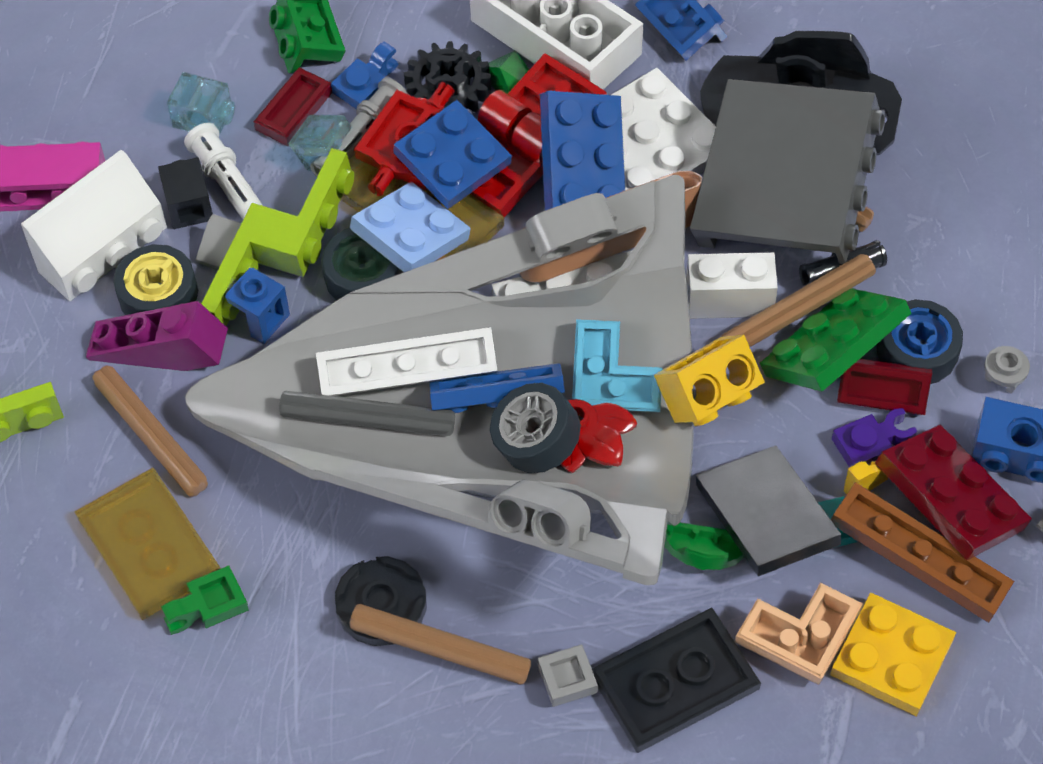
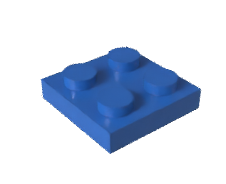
M458 100L400 139L393 147V153L447 209L510 165L512 157Z

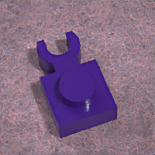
M903 408L892 410L887 414L885 421L879 424L873 414H870L833 430L831 439L848 467L861 461H865L870 465L872 461L875 462L882 451L893 447L892 444L897 445L916 436L917 429L915 426L907 430H899L894 426L904 421L906 412Z

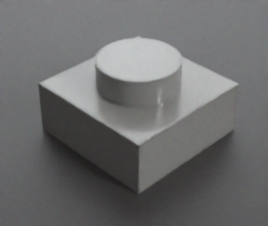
M582 644L538 658V668L553 707L598 693V684Z

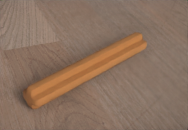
M860 254L725 332L721 337L745 335L749 347L872 277L876 273L875 266L868 255Z
M106 365L96 371L92 377L95 386L188 496L194 497L204 491L208 486L204 473L112 366Z
M362 604L356 605L350 618V628L354 631L517 684L525 683L531 667V661L528 658Z

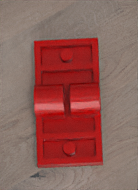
M546 53L542 55L508 94L502 90H497L489 95L482 104L478 114L480 124L512 157L510 165L468 195L502 218L512 210L543 175L540 94L546 91L607 95L605 90Z

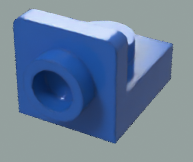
M249 268L226 293L227 302L246 314L250 336L262 344H265L290 316L285 286L254 268Z

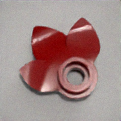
M568 400L578 416L583 417V420L580 421L579 441L572 454L561 463V466L568 472L574 473L583 465L586 458L603 465L621 466L623 461L621 434L628 433L637 427V421L628 410L613 403H602L592 406L584 400Z

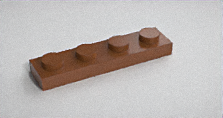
M856 482L831 518L836 528L988 623L1015 582L977 557L967 561L945 537Z

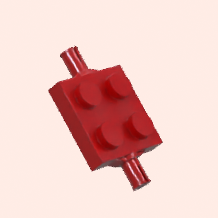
M441 82L430 99L413 97L400 90H396L354 148L356 159L379 170L367 186L373 194L377 192V196H382L393 179L404 180L408 183L412 181L419 188L425 191L428 190L393 153V147L400 139L444 109V106L454 94V89L449 84L446 86L444 82Z

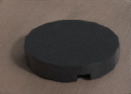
M389 556L376 557V560H370L366 563L363 560L354 564L341 577L335 591L336 615L344 631L355 640L372 646L393 645L394 643L352 630L350 628V618L357 604H362L422 623L427 610L426 589L418 571L403 560Z

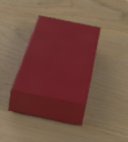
M299 67L253 121L255 130L289 146L332 94L331 82Z
M859 359L840 376L837 403L885 410L903 408L906 413L925 415L932 379V369Z

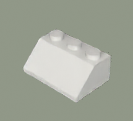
M122 150L118 151L21 223L38 272L69 301H72L79 294L89 291L100 278L113 268H116L126 255L144 246L146 243L154 241L167 228L161 203L128 155Z

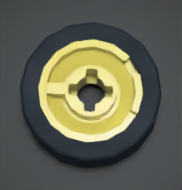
M151 244L135 249L126 255L116 267L113 279L120 308L125 315L197 301L199 290L191 261L182 251L169 245Z

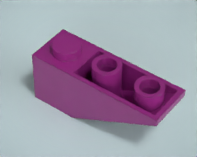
M199 301L99 320L95 322L86 358L89 361L178 371L216 366L220 363L228 328Z

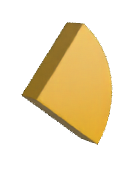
M861 461L848 468L843 491L847 495L855 482L871 491L888 480V477L874 461L870 465L865 461Z

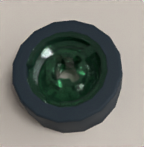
M350 228L344 229L333 236L323 250L321 263L328 292L336 301L350 292L404 273ZM365 264V267L359 268V265Z

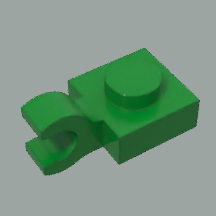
M229 565L187 582L188 596L172 600L161 606L165 615L164 621L171 635L186 630L198 618H201L207 629L249 611L248 602Z

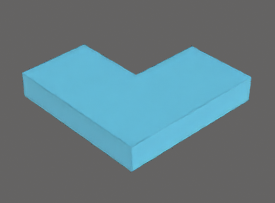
M576 319L572 399L584 400L592 406L602 403H613L628 411L660 412L661 391L654 375L662 371V368L618 366L620 321Z

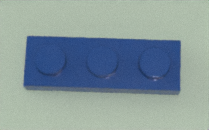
M560 363L430 382L432 411L448 409L455 413H460L467 410L470 405L485 403L487 407L496 408L499 402L512 390L532 383H544L556 387L561 393H565Z

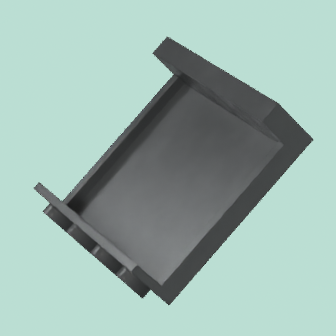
M728 79L690 226L698 246L715 249L717 239L832 252L836 253L839 264L846 263L849 250H855L858 243L859 227L855 224L858 211L863 212L867 204L868 189L864 184L867 173H873L875 169L876 148H873L876 135H882L885 125V111L880 110L875 93Z

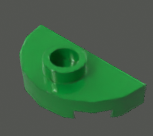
M681 522L676 526L667 524L664 547L672 556L686 565L700 570H722L735 566L744 558V555L725 529Z

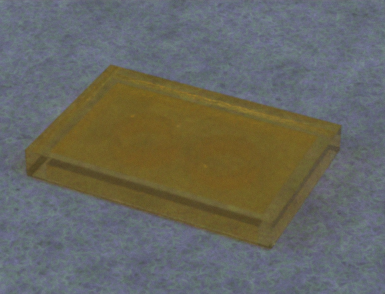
M154 467L75 511L77 520L141 620L161 610V606L187 595V582L221 569Z

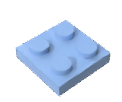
M412 181L353 215L350 224L352 231L403 272L436 261L468 241L471 230L468 225Z

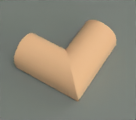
M820 582L804 613L798 619L757 598L736 635L735 643L819 685L858 616L863 603Z

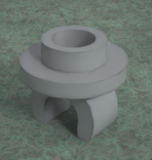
M1011 346L997 347L991 350L986 357L984 364L985 379L989 382L993 381L998 385L1005 386L1006 391L1012 393L1027 378L1030 370L1029 360L1017 348Z

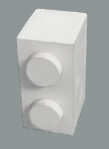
M774 252L688 254L686 284L690 319L753 317L774 305L778 290Z

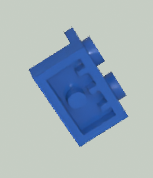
M639 0L635 4L638 10L685 61L714 35L721 42L728 37L720 27L725 20L710 4L704 8L696 0Z

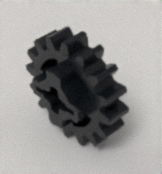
M448 41L446 48L440 49L436 43H432V52L427 53L420 49L417 51L418 61L409 60L407 62L408 71L404 72V84L409 95L430 99L441 82H444L446 86L449 84L454 89V94L444 108L458 100L466 109L477 113L479 111L478 101L484 102L488 97V90L492 88L488 61L482 62L479 50L469 54L468 44L465 43L459 49H454L452 41ZM424 77H425V82H426V83H425L424 85H422V81H423V79H424ZM473 77L474 81L470 86V78Z

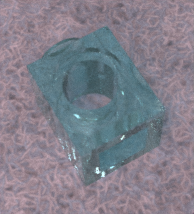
M182 72L167 101L173 128L191 131L194 127L203 123H213L218 128L220 134L224 125L231 123L235 111V104L231 101L228 83Z

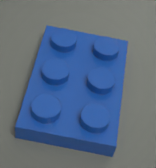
M560 91L541 93L540 110L545 211L590 194L602 193L606 198L625 191L621 96Z

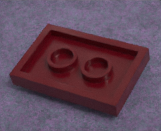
M941 424L882 451L875 462L884 474L967 561L1024 531L1032 520L1018 505L1016 500L987 473Z

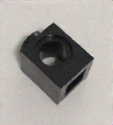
M199 157L177 160L170 164L158 166L173 229L208 222L213 212Z

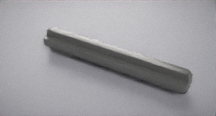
M294 391L282 392L279 403L280 415L290 418L444 436L452 435L455 425V412L448 409L432 411L431 407Z

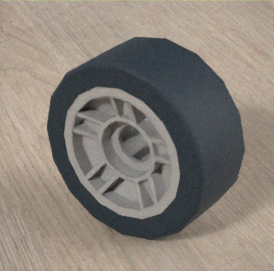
M532 383L512 390L499 402L492 414L489 431L493 445L515 469L526 473H541L559 466L572 454L579 441L581 424L576 410L556 387L544 383Z

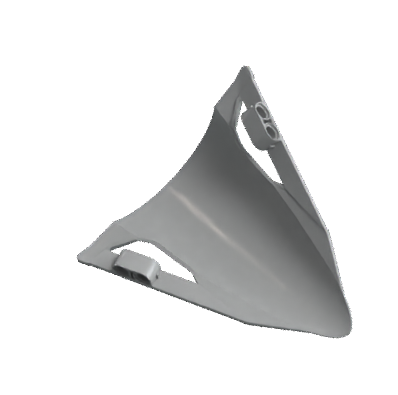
M672 175L605 198L602 193L581 197L531 217L524 229L350 292L252 357L218 370L198 381L186 393V405L192 415L206 426L251 447L313 480L327 481L623 573V578L644 585H654L658 582L662 568L667 524L678 525L685 513L691 481L694 437L693 422L674 423L662 393L660 412L629 411L636 419L637 427L628 433L621 434L623 443V461L621 466L603 465L586 458L583 465L574 473L568 472L561 464L541 473H526L515 469L493 445L489 430L491 417L496 408L487 407L486 403L470 405L467 410L455 413L454 431L450 436L283 417L280 415L279 403L284 391L322 395L316 353L489 327L492 330L498 371L560 363L565 393L562 394L567 400L572 399L576 319L620 321L618 366L659 367L662 370L692 354L689 303L684 267V179L680 175ZM646 227V232L621 268L599 279L582 284L507 296L487 297L472 292L474 289ZM430 382L337 396L432 408ZM578 416L579 421L583 420V417ZM465 493L492 497L494 499L488 501ZM590 513L604 515L617 539L590 532Z

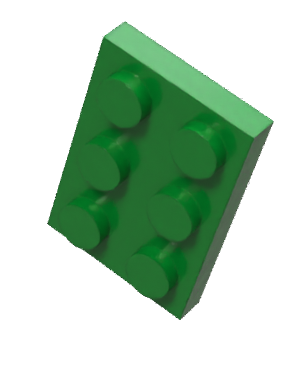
M851 288L832 299L817 314L808 317L803 322L802 327L794 334L775 345L772 352L760 362V365L766 377L823 392L912 313L905 299Z

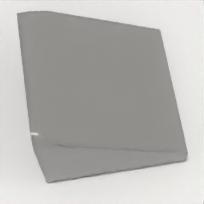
M212 214L198 250L196 263L218 270L241 223Z

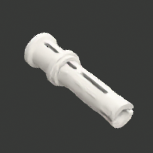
M203 123L194 127L185 137V147L189 152L195 153L199 157L204 175L217 181L240 217L244 219L251 203L262 205V203L236 167L235 153L229 147L224 146L219 139V130L213 123ZM201 137H204L206 141L202 142ZM235 186L238 187L244 198L247 200L246 202H243L241 197L238 195V193L234 189Z

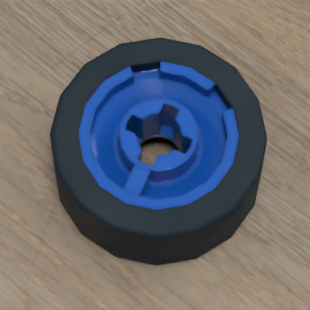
M914 299L906 301L912 314L877 343L879 360L885 363L932 369L931 384L940 382L951 374L958 362L963 344V330L958 319L946 307L928 300ZM919 339L924 340L926 344H921Z

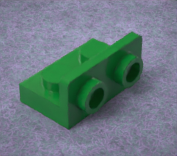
M277 0L276 4L271 7L269 25L274 29L279 44V55L284 59L288 73L294 74L301 67L304 59L340 62L346 50L328 0Z

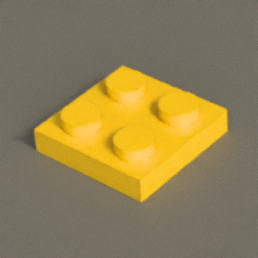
M870 592L832 667L830 676L917 717L957 632Z

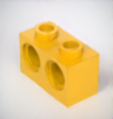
M745 335L720 337L654 375L674 423L693 422L694 426H701L713 421L719 416L717 410L726 405L731 407L747 401L752 397L750 391L765 383ZM727 367L729 369V379L726 376ZM693 386H695V389H696V398H695V400H694L693 394H692Z

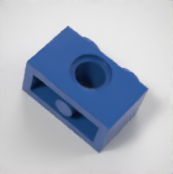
M985 397L977 423L971 456L985 470L990 472L1013 473L1026 476L1031 481L1043 483V409ZM1014 441L1023 442L1029 447L1020 446Z

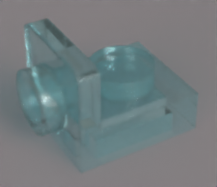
M309 115L288 145L306 170L312 171L310 164L319 156L327 157L331 148L338 150L352 126L344 115Z

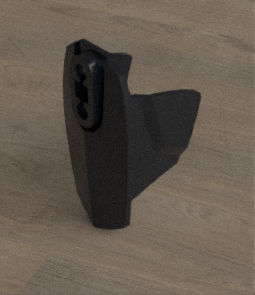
M794 31L785 36L775 37L759 56L723 55L711 69L700 90L704 115L715 126L718 121L728 79L875 93L879 108L885 111L887 119L882 135H876L873 148H876V155L882 154L894 143L902 98L894 83L871 73L869 58L857 38L851 33L838 31Z

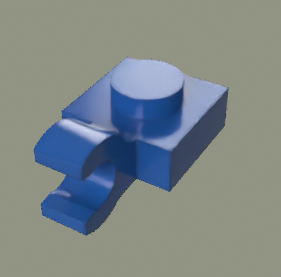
M384 41L374 49L367 64L357 58L331 83L332 93L357 110V106L363 100L368 101L379 89L378 83L384 77L391 74L399 65L398 61L392 58L396 53V49Z

